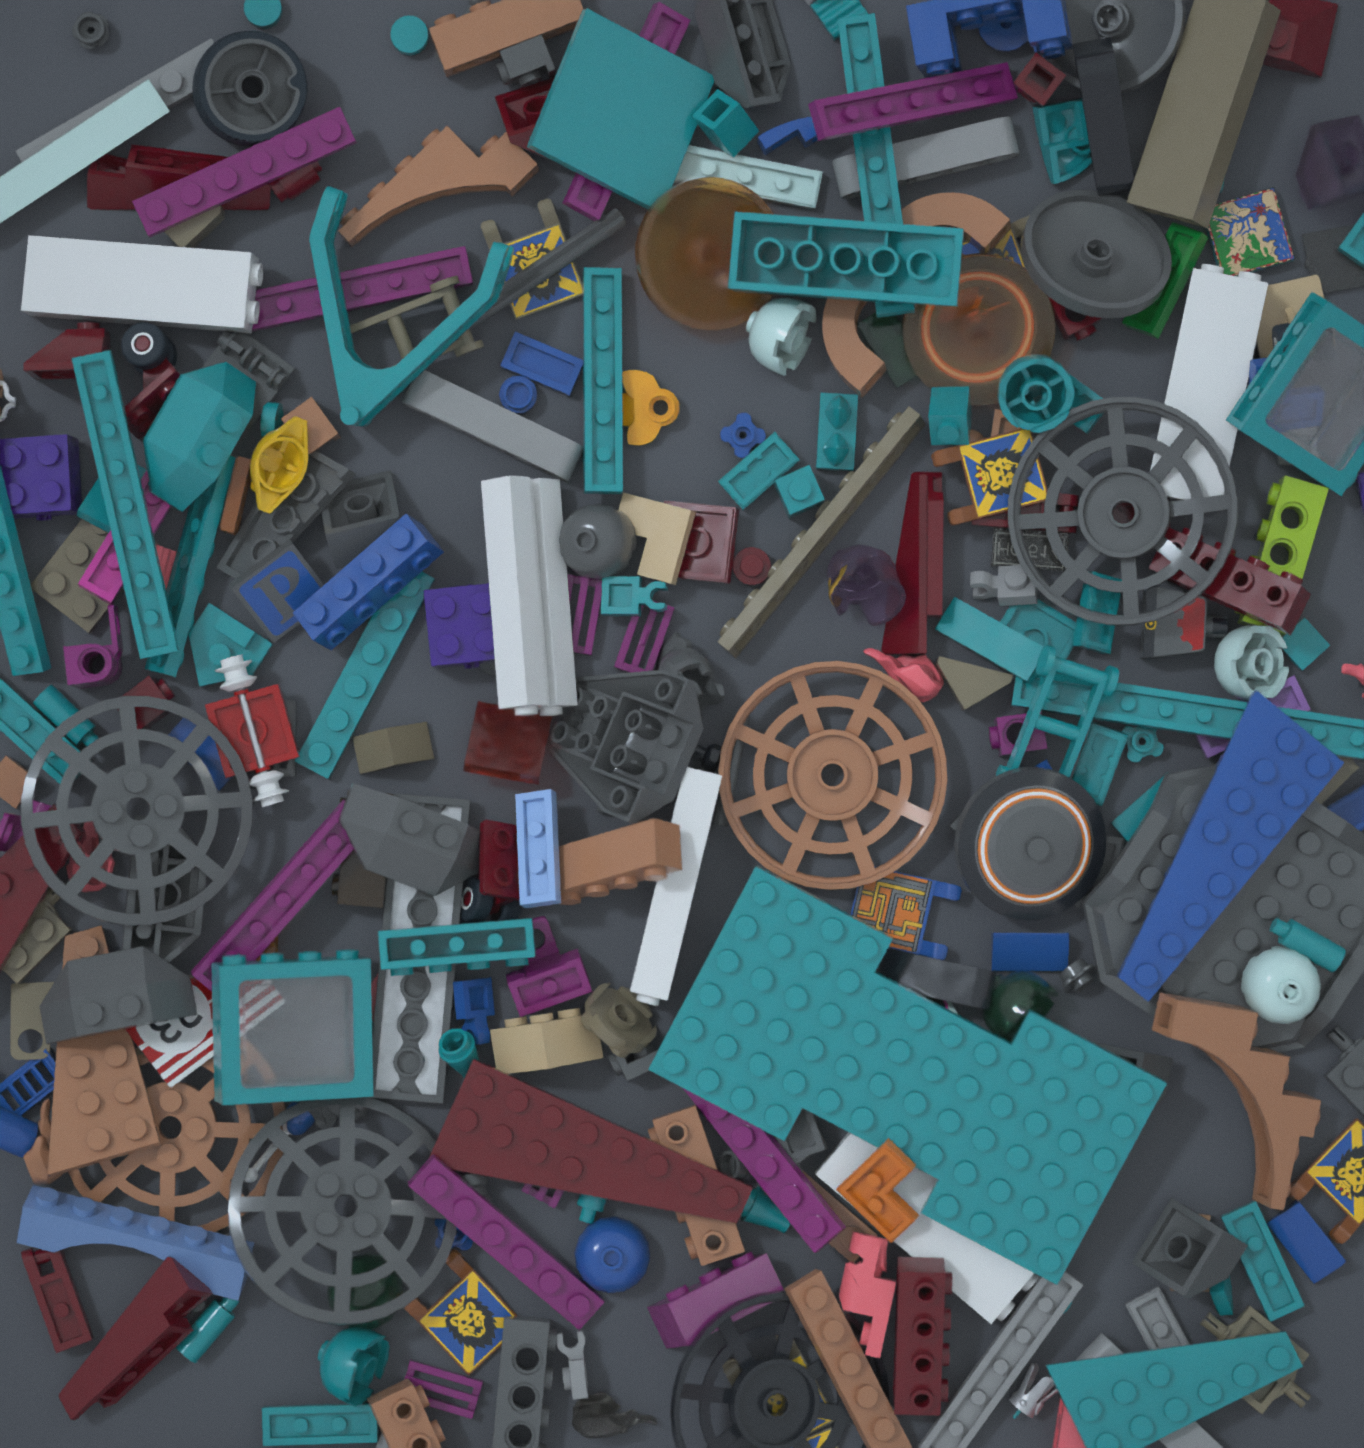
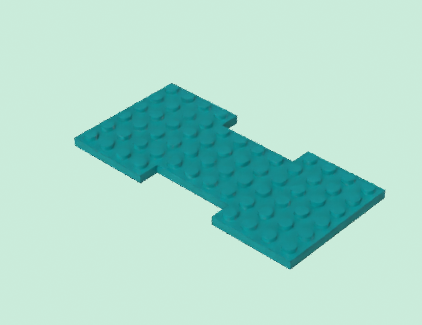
M756 865L648 1070L783 1141L787 1138L802 1108L876 1147L882 1145L889 1138L916 1164L915 1167L937 1179L921 1209V1214L1058 1285L1167 1082L1030 1009L1012 1042H1009L876 972V969L893 939L892 936Z

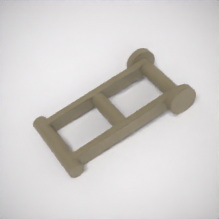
M458 275L430 285L432 293L350 325L351 333H356L387 320L401 359H403L414 348L401 314L441 298L448 316L461 305L454 286L460 283ZM469 328L440 356L454 351L456 357H460L485 346L482 339L474 341Z

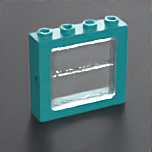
M1311 292L1283 333L1281 341L1277 342L1226 418V421L1340 496L1355 482L1358 471L1364 464V325L1326 299Z
M343 949L336 950V957H321V951L298 952V959H284V953L260 954L261 960L246 961V955H224L223 962L211 963L214 1101L221 1105L374 1097L370 958L362 955L359 956V950Z

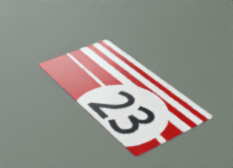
M195 977L191 981L198 1015L125 1029L169 1087H173L213 1057L212 991ZM269 979L245 980L240 983V1036L285 1003V1000Z

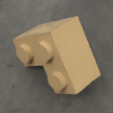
M580 1008L557 1011L558 1019H553L552 1013L530 1016L531 1023L527 1022V1016L505 1019V1027L490 1030L496 1069L507 1074L550 1069L604 1058L601 1039L583 1025Z

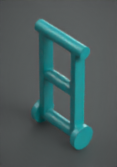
M1044 646L1036 665V673L1041 675V679L1007 766L999 765L996 776L1019 768L1034 729L1071 740L1059 770L1060 773L1070 778L1102 695L1110 697L1116 688L1119 669L1109 665L1104 671L1057 657L1054 647ZM1056 672L1093 684L1077 726L1040 714Z

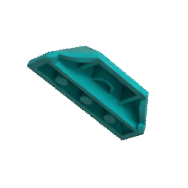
M227 362L217 363L180 374L143 439L150 493L178 511L183 512L216 481L253 416L256 381Z

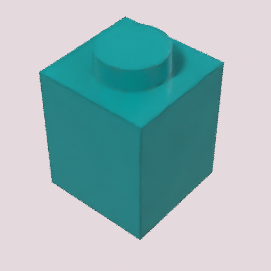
M719 89L692 115L711 143L733 158L759 132L740 103Z
M970 386L932 387L928 414L931 445H969L972 422Z
M810 465L774 480L775 489L789 519L820 506L825 501Z

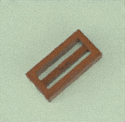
M238 456L235 460L220 524L221 531L226 534L236 536L240 529L251 482V459Z

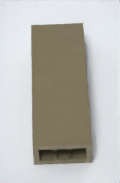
M1194 0L1127 200L1128 204L1144 212L1208 229L1281 11L1269 3V0Z

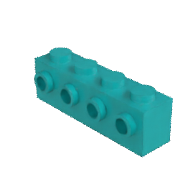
M533 918L378 931L381 970L390 969L391 976L414 974L413 967L429 966V973L452 971L451 964L467 963V970L490 968V961L505 960L506 967L528 965V958L536 956Z

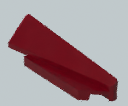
M131 144L128 159L105 154L90 164L87 173V207L89 209L136 210L132 201L228 157ZM266 184L221 206L224 210H267L270 207L271 184Z
M913 472L910 476L881 652L885 655L926 654L927 617L940 618L942 616L944 508L942 472Z
M167 1257L59 1393V1399L71 1420L79 1419L96 1402H99L103 1408L116 1404L193 1331L187 1318L183 1317L211 1296L212 1292L208 1286L176 1259Z

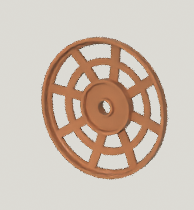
M843 661L814 662L794 667L773 677L758 688L740 707L728 728L721 748L718 774L722 775L719 792L725 815L735 836L747 852L766 869L785 880L805 887L826 890L850 889L873 883L892 874L911 860L926 843L938 822L944 805L947 787L946 755L941 736L931 715L919 699L904 685L885 673L862 664ZM839 672L858 675L869 680L859 700L839 695L812 698L805 676L817 673ZM791 682L798 704L791 706L779 715L768 727L765 734L744 725L750 713L765 697L777 688ZM882 686L893 691L911 708L920 720L926 733L904 740L893 722L880 710L873 707ZM836 706L854 710L845 731L838 729L824 730L817 708ZM803 715L810 735L802 740L795 749L775 740L777 734L787 723L795 717ZM868 717L884 729L892 740L893 745L872 752L867 744L859 738ZM738 739L758 748L753 767V784L756 795L734 803L731 792L730 767L733 749ZM932 748L935 763V786L933 799L929 811L908 802L912 785V762L910 755ZM769 753L788 762V783L766 791L764 770L766 757ZM899 759L901 780L898 795L895 796L877 787V766ZM828 764H837L843 769V780L836 786H829L822 780L821 772ZM792 797L794 798L795 802L806 812L798 832L793 831L780 819L772 807L773 804ZM870 801L890 810L886 818L869 833L862 835L855 814L864 809ZM761 809L771 826L782 837L792 843L783 864L773 859L756 844L744 828L740 819L741 816ZM901 815L922 825L916 836L900 853L888 862L874 868L867 846L886 835L897 823ZM820 819L830 821L841 820L848 841L827 843L815 841L811 838ZM806 850L829 855L853 852L860 874L847 877H821L799 872L797 868Z
M241 1035V1073L253 1064L261 1074L264 1083L278 1082L271 1065L259 1049L245 1036ZM144 1054L138 1055L140 1066L150 1062ZM210 1058L201 1066L214 1074V1059ZM214 1078L201 1090L181 1081L173 1087H169L166 1082H161L146 1088L161 1145L131 1153L116 1167L111 1162V1159L100 1162L107 1176L92 1190L83 1180L79 1169L68 1172L74 1186L82 1197L102 1203L118 1187L121 1191L138 1201L159 1206V1216L175 1222V1207L199 1203L213 1196L218 1191L228 1200L230 1180L233 1177L237 1163L248 1146L250 1138H253L266 1123H251L248 1104L236 1105L239 1123L217 1122L215 1110L210 1102L214 1099ZM272 1102L274 1117L286 1109L285 1102ZM167 1116L176 1117L181 1123V1132L176 1138H168L161 1131V1122ZM216 1137L238 1138L233 1157L226 1169L221 1172L207 1155L213 1148ZM277 1149L269 1158L264 1173L248 1196L265 1195L270 1175L279 1159L284 1155L282 1151ZM141 1164L151 1170L160 1172V1195L141 1190L131 1184L126 1178ZM195 1166L210 1182L206 1187L195 1192L175 1196L176 1173L189 1170ZM241 1212V1217L247 1212ZM228 1213L199 1227L217 1232L229 1226Z

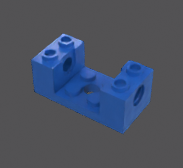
M931 0L906 5L915 63L925 78L962 71L955 26H961L962 30H970L982 27L985 20L998 18V22H1010L1020 19V13H1024L1030 46L1034 48V53L1043 55L1044 59H1055L1065 56V50L1073 49L1065 0Z

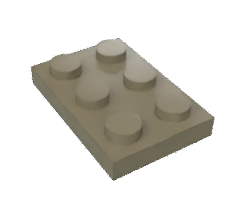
M81 519L31 583V588L82 629L91 634L107 614L108 605L110 604L78 587V582L102 545L108 532ZM124 586L122 587L121 591L119 592V594H118V596L116 597V599H115V601L113 602V604L117 601V599H118V598L121 596V594L124 592Z

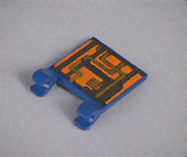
M895 871L873 883L858 886L850 915L892 936L893 939L888 948L945 960L948 953L946 945L923 940L932 898L937 896L958 901L961 897L962 889L958 885Z

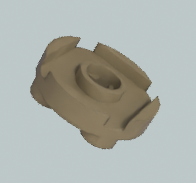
M604 983L599 985L586 999L585 1012L581 1016L583 1025L588 1030L594 1032L618 1057L625 1058L630 1053L643 1051L655 1038L657 1032L656 1026L652 1029L649 1021L653 1016L649 1006L644 1002L636 1001L637 994L630 992L629 988L621 986L618 990L608 988L611 983Z

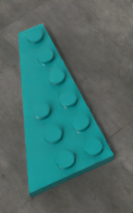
M1285 1331L1122 1353L1098 1358L1079 1359L1063 1363L1044 1364L1085 1448H1143L1303 1367Z

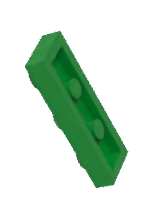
M1174 222L1171 223L1165 235L1171 252L1172 265L1168 281L1161 295L1151 306L1139 313L1124 317L1122 324L1127 328L1159 339L1208 240V237L1203 232Z

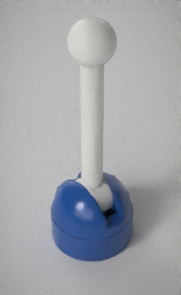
M291 1102L286 1109L296 1105L297 1103ZM307 1111L282 1125V1128L287 1135H302L313 1125L315 1119ZM273 1143L253 1167L248 1168L244 1179L246 1182L252 1183L257 1180L258 1171L278 1149Z

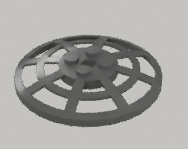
M1109 397L1090 401L1070 409L1067 418L1054 429L1040 432L1034 438L1021 457L1012 479L1008 497V526L1011 543L1021 567L1030 581L1048 600L1064 611L1090 622L1112 626H1133L1154 622L1178 612L1195 601L1213 583L1224 567L1234 543L1238 525V497L1234 477L1224 454L1214 439L1195 420L1180 410L1159 401L1139 397ZM1123 410H1136L1156 414L1175 422L1184 429L1170 447L1148 436L1125 434ZM1107 412L1110 435L1084 444L1069 457L1051 443L1059 433L1074 423L1095 414ZM1195 439L1205 447L1215 462L1224 484V495L1203 497L1196 475L1182 458ZM1127 446L1146 448L1158 453L1162 457L1151 471L1146 473L1140 469L1128 467ZM1111 447L1112 469H1108L1093 478L1078 466L1082 460L1093 453ZM1042 454L1058 468L1047 490L1044 513L1021 514V501L1026 480L1033 464L1039 455ZM1174 466L1186 481L1191 499L1169 502L1164 489L1160 485ZM1069 477L1084 490L1079 500L1078 510L1056 512L1059 493L1064 481ZM1121 503H1129L1135 509L1133 519L1125 524L1118 523L1113 517L1115 507ZM1227 510V523L1221 547L1214 562L1206 571L1190 558L1201 537L1204 513ZM1193 515L1190 534L1184 547L1180 550L1164 537L1169 527L1170 517ZM1080 526L1082 534L1089 542L1075 560L1070 557L1062 544L1058 533L1059 527ZM1046 529L1047 538L1053 552L1060 563L1066 568L1052 585L1042 577L1032 562L1024 542L1022 530ZM1156 549L1171 562L1156 574L1137 580V557ZM1102 553L1105 556L1120 559L1122 581L1103 579L1086 570ZM1179 570L1197 583L1190 591L1172 603L1153 611L1139 613L1138 591L1147 590L1163 583ZM1078 579L1100 590L1123 593L1124 615H1111L1092 611L1071 602L1063 595Z
M123 696L103 700L81 709L63 721L45 739L35 754L25 777L21 797V826L25 845L35 868L45 883L63 901L83 914L103 922L125 926H148L172 921L193 912L212 899L229 881L239 866L248 845L252 826V795L248 776L239 755L228 739L209 720L194 710L170 700L150 696ZM134 707H150L169 711L186 718L197 726L182 743L178 739L162 732L137 729ZM119 709L121 731L113 732L97 739L80 753L62 740L71 729L86 719L105 711ZM208 735L219 745L229 760L237 778L239 792L217 793L215 783L208 768L195 753ZM139 741L158 743L175 752L160 769L151 764L141 763ZM123 742L125 765L117 767L106 774L90 761L101 750ZM52 751L69 764L59 786L56 810L33 813V796L36 781L44 761ZM186 762L198 774L204 787L205 795H182L178 784L173 778ZM81 773L97 786L91 806L68 808L71 787L77 774ZM138 798L148 804L149 813L146 818L134 820L129 817L126 808L131 800ZM241 807V824L238 839L230 859L224 868H221L206 855L216 833L219 809ZM207 810L205 829L200 842L195 846L179 832L183 823L184 812ZM93 822L94 828L102 841L89 857L83 853L76 843L70 824ZM58 826L65 848L73 860L80 866L66 885L54 874L44 859L34 828ZM168 844L186 858L183 863L161 875L153 876L151 854L160 851ZM115 850L125 855L135 856L137 878L117 876L100 867ZM195 866L212 880L202 892L190 900L170 909L156 912L154 888L177 881ZM92 877L116 888L138 890L140 913H123L107 910L78 896V894Z
M370 1097L302 1101L282 1111L266 1123L249 1142L237 1163L230 1183L227 1204L229 1232L235 1253L244 1271L257 1288L276 1305L296 1316L316 1323L339 1326L364 1324L385 1318L403 1309L420 1296L438 1276L452 1248L457 1227L413 1190V1201L392 1200L389 1188L384 1180L400 1166L409 1181L417 1172L409 1157L423 1144L432 1152L436 1143L426 1129L408 1114L390 1104ZM339 1105V1127L316 1131L302 1138L297 1143L279 1128L290 1119L307 1111L325 1106ZM355 1106L367 1107L385 1113L403 1123L413 1133L397 1147L392 1141L378 1133L363 1128H356ZM339 1138V1160L329 1162L320 1167L305 1152L306 1149L320 1142ZM269 1139L284 1155L279 1159L270 1175L265 1196L241 1197L243 1182L249 1165L260 1146ZM355 1139L374 1144L389 1155L374 1169L364 1163L355 1161ZM293 1162L308 1177V1180L304 1184L300 1196H277L282 1177ZM346 1196L354 1201L356 1210L352 1216L342 1217L336 1212L334 1204L339 1197ZM241 1212H264L269 1237L281 1256L264 1273L255 1262L247 1246L241 1224ZM277 1212L299 1213V1219L305 1234L291 1247L286 1243L280 1231ZM391 1215L413 1217L409 1235L399 1251L383 1234L389 1224ZM424 1219H447L440 1249L429 1269L420 1277L406 1259L419 1241L424 1226ZM315 1245L336 1253V1275L317 1270L305 1263L301 1258ZM371 1245L386 1261L385 1264L372 1271L351 1275L352 1253L362 1251ZM293 1268L297 1273L313 1282L335 1287L333 1311L322 1310L301 1303L280 1290L275 1283ZM393 1271L409 1288L399 1297L383 1305L362 1311H349L351 1288L375 1283L387 1277Z

